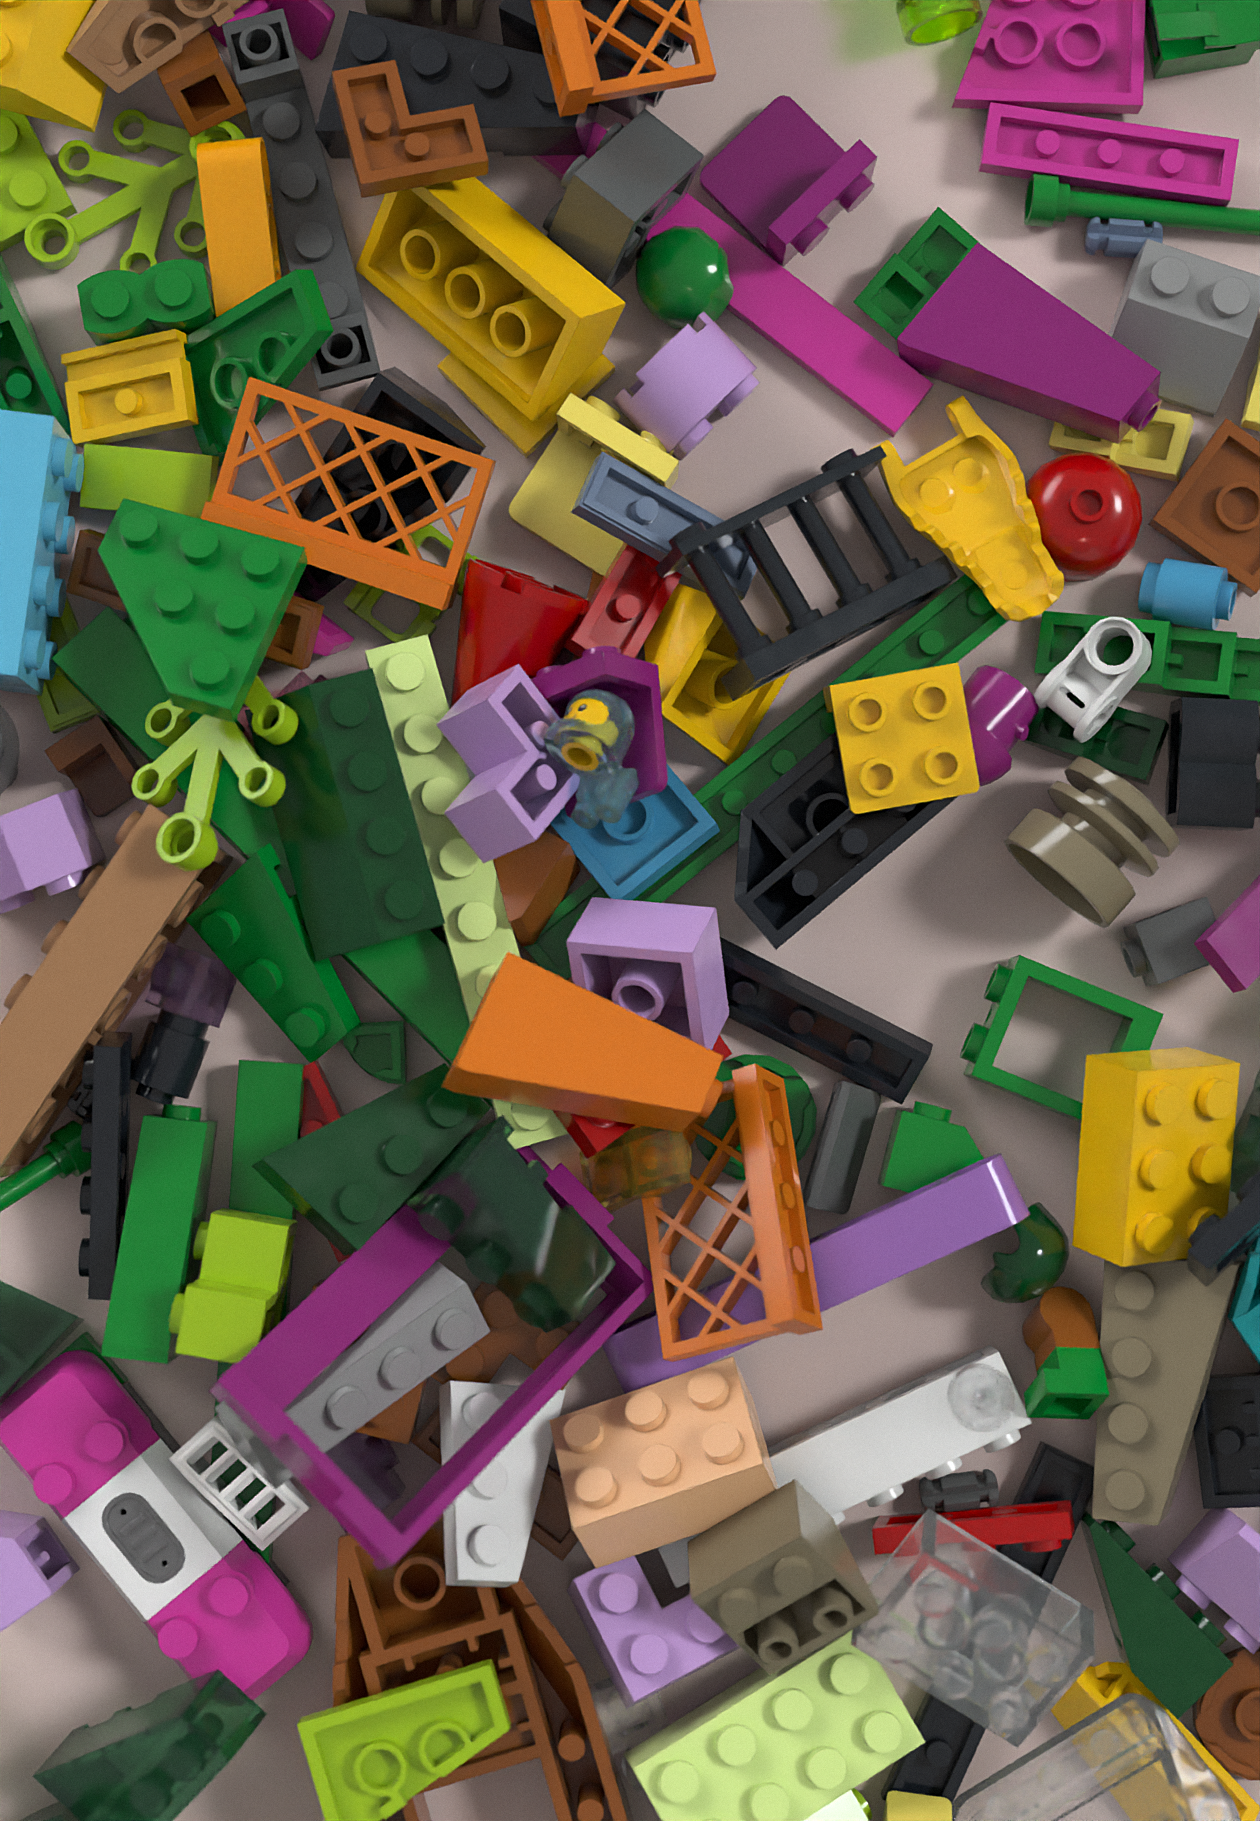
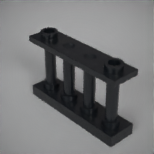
M881 445L857 456L853 448L848 449L823 464L820 468L823 472L822 474L707 530L702 522L695 523L683 529L668 541L672 550L655 567L659 576L662 579L690 565L738 648L734 653L738 663L720 679L732 701L753 692L924 603L958 577L945 555L924 566L921 565L918 558L910 559L864 481V478L886 457ZM839 491L842 492L889 572L884 577L888 583L887 585L873 591L869 583L861 584L815 503ZM790 515L793 517L840 597L835 602L838 610L824 617L819 608L814 610L810 608L764 529ZM739 540L742 541L790 623L785 627L789 635L772 643L768 634L760 635L713 553Z

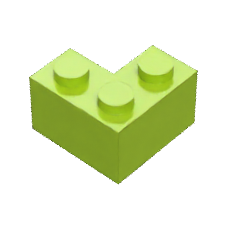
M221 1208L211 1213L209 1222H200L193 1251L194 1260L202 1261L200 1278L187 1286L185 1294L177 1293L170 1315L169 1332L178 1334L175 1353L229 1363H239L281 1323L298 1225L297 1220Z

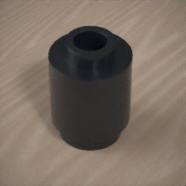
M161 1007L157 1020H149L131 1066V1079L139 1082L135 1093L163 1105H172L175 1096L188 1099L210 1044V1041L205 1039L210 1024L175 1010Z

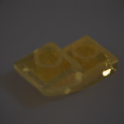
M641 1126L625 1132L588 1160L582 1151L579 1152L584 1187L610 1214L639 1198L663 1197L691 1182L692 1152L688 1141L684 1138L683 1132Z

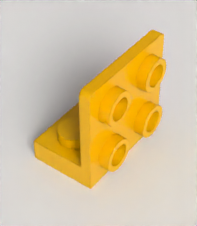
M959 663L823 687L827 713L833 712L848 802L852 813L860 814L975 793L979 790L980 785Z

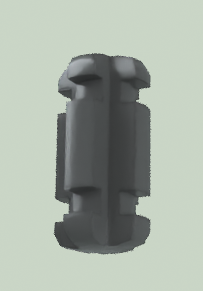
M984 1469L983 1475L976 1476L973 1471L947 1474L938 1478V1481L932 1482L923 1477L919 1483L921 1505L925 1513L935 1514V1508L941 1507L945 1512L980 1508L981 1502H987L989 1507L999 1503L997 1478L995 1473L989 1469Z

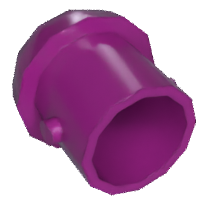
M988 665L977 667L963 686L980 786L993 783L1011 769L1012 758L1009 752L1018 740L1024 741L1027 738L1029 725L1038 715L1039 706L1033 694L1024 685L1006 672Z

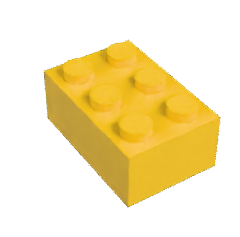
M1190 1047L1086 1055L1072 1246L1121 1267L1187 1259L1188 1250L1192 1247L1188 1243V1238L1193 1231L1212 1214L1216 1213L1221 1219L1228 1214L1240 1071L1239 1062Z

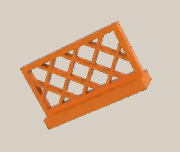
M530 0L560 117L585 113L590 103L713 82L717 74L698 0H676L669 12L651 0H620L606 23L582 8L580 0ZM628 4L660 25L646 48H643L613 28ZM680 9H682L685 23L676 17ZM588 30L597 35L592 45ZM667 30L691 45L695 60L694 65L674 68L652 54ZM604 41L637 61L627 77L600 80L595 55ZM644 66L652 71L649 73L639 74Z
M249 377L212 500L205 501L200 519L305 547L307 564L440 610H446L453 607L460 585L457 583L496 461ZM261 395L283 402L295 425L294 429L267 443L264 442L254 422ZM298 408L319 414V416L304 422ZM333 419L345 424L356 449L325 464L309 431ZM358 428L380 435V437L365 444ZM250 436L255 449L244 454ZM300 436L316 470L285 484L270 451ZM395 440L406 444L417 470L386 485L370 451ZM419 449L441 456V458L426 465ZM260 457L276 490L255 501L232 494L239 467ZM361 457L377 490L346 506L330 472ZM452 461L476 468L477 472L469 496L446 506L431 472ZM321 477L337 511L314 522L302 518L290 493ZM422 477L438 511L407 527L390 493ZM281 498L287 512L267 506V504ZM382 498L398 532L375 543L362 538L351 513ZM465 507L459 528H457L451 514ZM342 519L348 533L328 527L327 525ZM440 519H443L454 541L446 567L424 560L411 536L412 533ZM402 539L409 554L387 546Z
M757 1064L732 1070L733 1079L723 1082V1088L716 1104L734 1098L736 1119L723 1140L703 1127L709 1116L704 1118L698 1115L679 1134L667 1156L655 1149L652 1127L641 1125L632 1127L662 1356L664 1360L670 1362L788 1332L800 1336L823 1330L784 1079ZM698 1134L718 1147L699 1179L680 1166L681 1161ZM739 1143L741 1145V1152L736 1149ZM731 1156L744 1165L746 1179L733 1201H730L712 1188ZM657 1161L661 1163L659 1169L657 1166ZM674 1173L694 1186L676 1217L663 1210L661 1195ZM706 1196H709L727 1209L708 1241L688 1227ZM748 1205H750L751 1215L745 1211ZM740 1219L753 1227L755 1244L742 1265L721 1251ZM665 1222L670 1225L667 1231ZM682 1235L703 1249L684 1280L672 1272L670 1255ZM715 1259H718L736 1272L718 1304L697 1290ZM758 1267L760 1272V1278L757 1275H755V1272L757 1271ZM750 1282L763 1293L766 1319L743 1324L730 1313ZM674 1286L679 1288L676 1294L674 1291ZM692 1298L712 1314L698 1337L681 1341L678 1319ZM724 1323H727L729 1326L732 1327L730 1329L720 1331Z

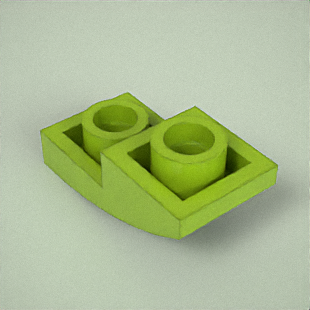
M84 444V475L81 486L80 507L117 511L123 498L200 519L205 501L212 500L216 487L219 457L154 449Z

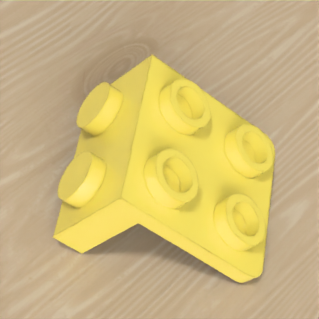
M570 392L557 412L558 430L511 501L509 515L515 523L592 572L596 571L605 576L624 542L571 513L595 458L602 452H605L668 489L672 488L678 478L679 460L672 457L675 450L673 449L667 453L664 445L653 434L642 431L640 435H637L618 423L621 415L606 402L591 395L586 401H583Z

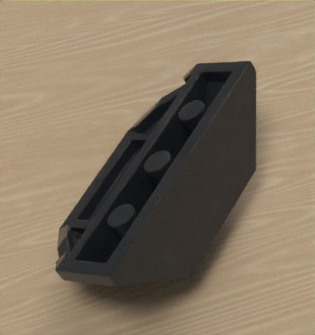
M835 731L741 810L734 901L774 949L777 950L958 796L860 814L852 813L849 807L837 733Z

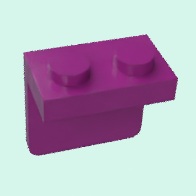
M779 96L702 169L700 173V186L774 261L784 267L798 252L802 256L810 253L826 236L830 229L827 224L843 209L848 213L851 212L869 195L875 186L871 179L877 156L860 139L845 152L789 96Z
M597 646L585 650L582 653V658L563 666H549L537 671V677L530 680L561 721L564 719L570 706L579 699L592 698L601 701L607 706L609 712L604 722L608 729V734L596 754L598 766L592 770L565 804V811L569 818L583 821L664 790L667 785L668 775L657 664L623 655L617 647ZM566 725L575 738L581 726Z

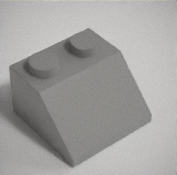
M1147 239L1132 263L1109 336L1161 372L1159 399L1213 417L1219 408L1249 341L1260 308V276Z

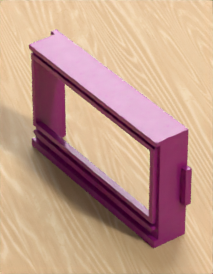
M495 1117L468 1146L390 1218L359 1251L352 1254L239 1363L236 1362L220 1377L209 1392L220 1403L224 1401L372 1556L375 1560L373 1564L381 1571L386 1566L390 1568L401 1558L654 1291L652 1273L607 1227L614 1220V1217L561 1162L552 1170L529 1145L506 1152L498 1121ZM508 1191L607 1295L406 1505L388 1521L283 1410Z

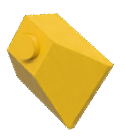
M680 583L675 587L644 642L645 661L658 665L662 717L727 766L732 764L743 753L791 672L732 701L720 679L738 663L734 656L738 648L706 593ZM757 628L761 636L765 635V633Z

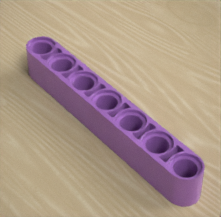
M995 1154L809 1239L820 1312L826 1311L969 1246L1026 1218L1030 1212L1002 1154ZM758 1267L757 1271L755 1272V1275H757L760 1278V1272ZM736 1273L698 1291L718 1304ZM749 1282L730 1314L743 1324L766 1319L762 1291ZM692 1298L678 1319L681 1341L698 1337L712 1314ZM654 1310L620 1326L602 1344V1347L624 1394L703 1367L760 1340L670 1362L664 1360L662 1356L657 1311ZM724 1323L720 1331L730 1329L732 1327L729 1326L727 1323Z

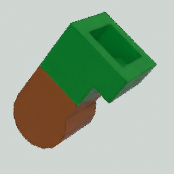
M1064 1286L1052 1287L1044 1292L1022 1324V1335L1025 1343L1035 1354L1034 1360L1037 1377L1023 1393L1027 1418L1089 1420L1110 1395L1094 1314L1090 1303L1081 1293Z

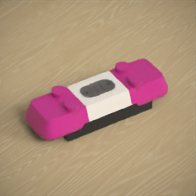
M81 1349L70 1350L54 1358L0 1405V1446L33 1485L36 1496L50 1506L155 1636L161 1651L176 1662L209 1703L214 1707L224 1710L240 1709L251 1703L303 1659L312 1644L314 1637L313 1625L306 1611L286 1588L290 1582L289 1579L272 1559L268 1563L248 1537L200 1493L169 1460L181 1446L129 1382L122 1386L105 1363L95 1354Z

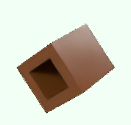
M209 29L183 45L181 53L156 69L162 85L190 137L247 110L233 76Z

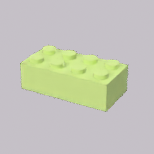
M858 1626L772 1675H769L762 1667L623 1755L661 1821H804L922 1745L925 1741Z

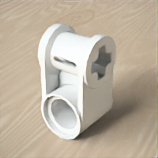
M1108 617L1099 620L1090 628L1066 659L1054 667L1041 682L1034 693L1036 703L1039 708L1048 706L1074 728L1073 735L1081 743L1086 742L1102 728L1117 708L1119 702L1147 671L1152 657L1150 642L1132 622L1123 617ZM1120 635L1130 636L1134 643L1133 653L1130 658L1123 664L1116 666L1105 664L1103 653L1107 643ZM1069 692L1073 693L1085 704L1084 708L1077 706L1067 697V694Z

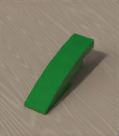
M1044 611L1042 613L1034 673L1040 676H1047L1054 667L1066 659L1094 624L1111 616ZM1125 618L1144 634L1150 642L1152 650L1151 664L1145 674L1141 676L1130 690L1190 698L1257 700L1258 706H1260V639L1242 638L1238 636L1237 632L1172 627L1169 621ZM1123 635L1111 639L1104 648L1103 658L1105 664L1116 666L1127 661L1133 653V639L1130 636Z

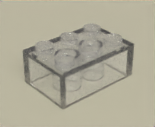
M929 1508L868 1583L878 1604L879 1615L852 1629L851 1645L1017 1748H1019L1095 1658L1093 1610Z

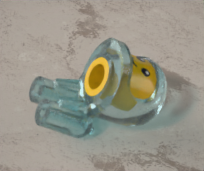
M599 689L587 690L575 695L566 708L564 719L553 722L544 735V743L553 758L567 770L580 777L576 795L578 802L571 816L577 825L586 829L595 828L600 819L607 823L619 822L639 785L637 771L633 768L627 769L620 766L634 737L635 720L632 711L620 697L612 692Z

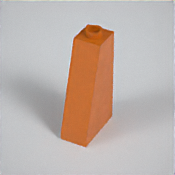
M507 952L489 982L442 1087L461 1094L682 1133L698 1115L707 1118L712 1112L723 1088V1082L715 1079L723 1056Z

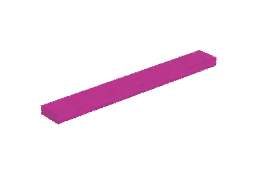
M595 121L585 156L589 159L596 153L600 141L607 133V130ZM538 155L531 157L562 180L568 168L580 155ZM687 192L685 197L649 231L644 245L653 235L674 225L699 227L719 243V247H722L728 255L729 278L734 286L732 299L726 306V309L892 438H894L932 390L934 385L932 382Z

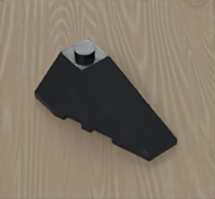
M397 367L378 372L353 410L355 413L481 455L486 448L485 444L447 403ZM345 424L324 455L323 460L325 464L356 449ZM358 428L365 444L380 437V435ZM392 440L370 451L386 485L417 470L406 444ZM419 449L426 465L441 458V456ZM361 457L330 472L346 506L377 490ZM452 461L431 472L445 504L453 498L473 467ZM321 477L306 484L295 500L302 518L314 522L337 511ZM422 477L390 493L407 527L438 510ZM382 498L351 513L363 539L376 543L398 532ZM342 519L327 525L328 527L348 533ZM307 564L295 591L306 600L316 603L345 581L347 577Z

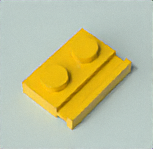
M171 329L60 354L61 363L66 365L68 382H64L72 442L76 446L84 448V444L103 445L199 424L191 365L185 356L184 344H187L186 334L177 329Z

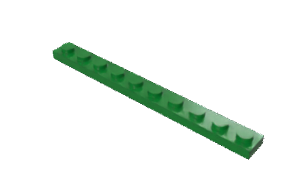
M964 574L828 686L958 663L1010 620H1005L992 607L980 587ZM823 690L693 794L717 823L720 831L633 899V901L665 902L738 842L741 810L836 731L833 712L827 713ZM593 877L558 905L535 943L524 946L541 968L566 980L572 977L566 943L567 939L592 897L609 898Z

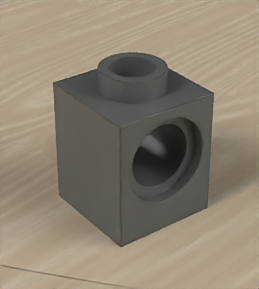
M1203 897L1123 927L1128 940L1121 942V950L1126 965L1134 978L1142 976L1146 986L1157 985L1210 965L1194 945V942L1216 920L1208 898Z

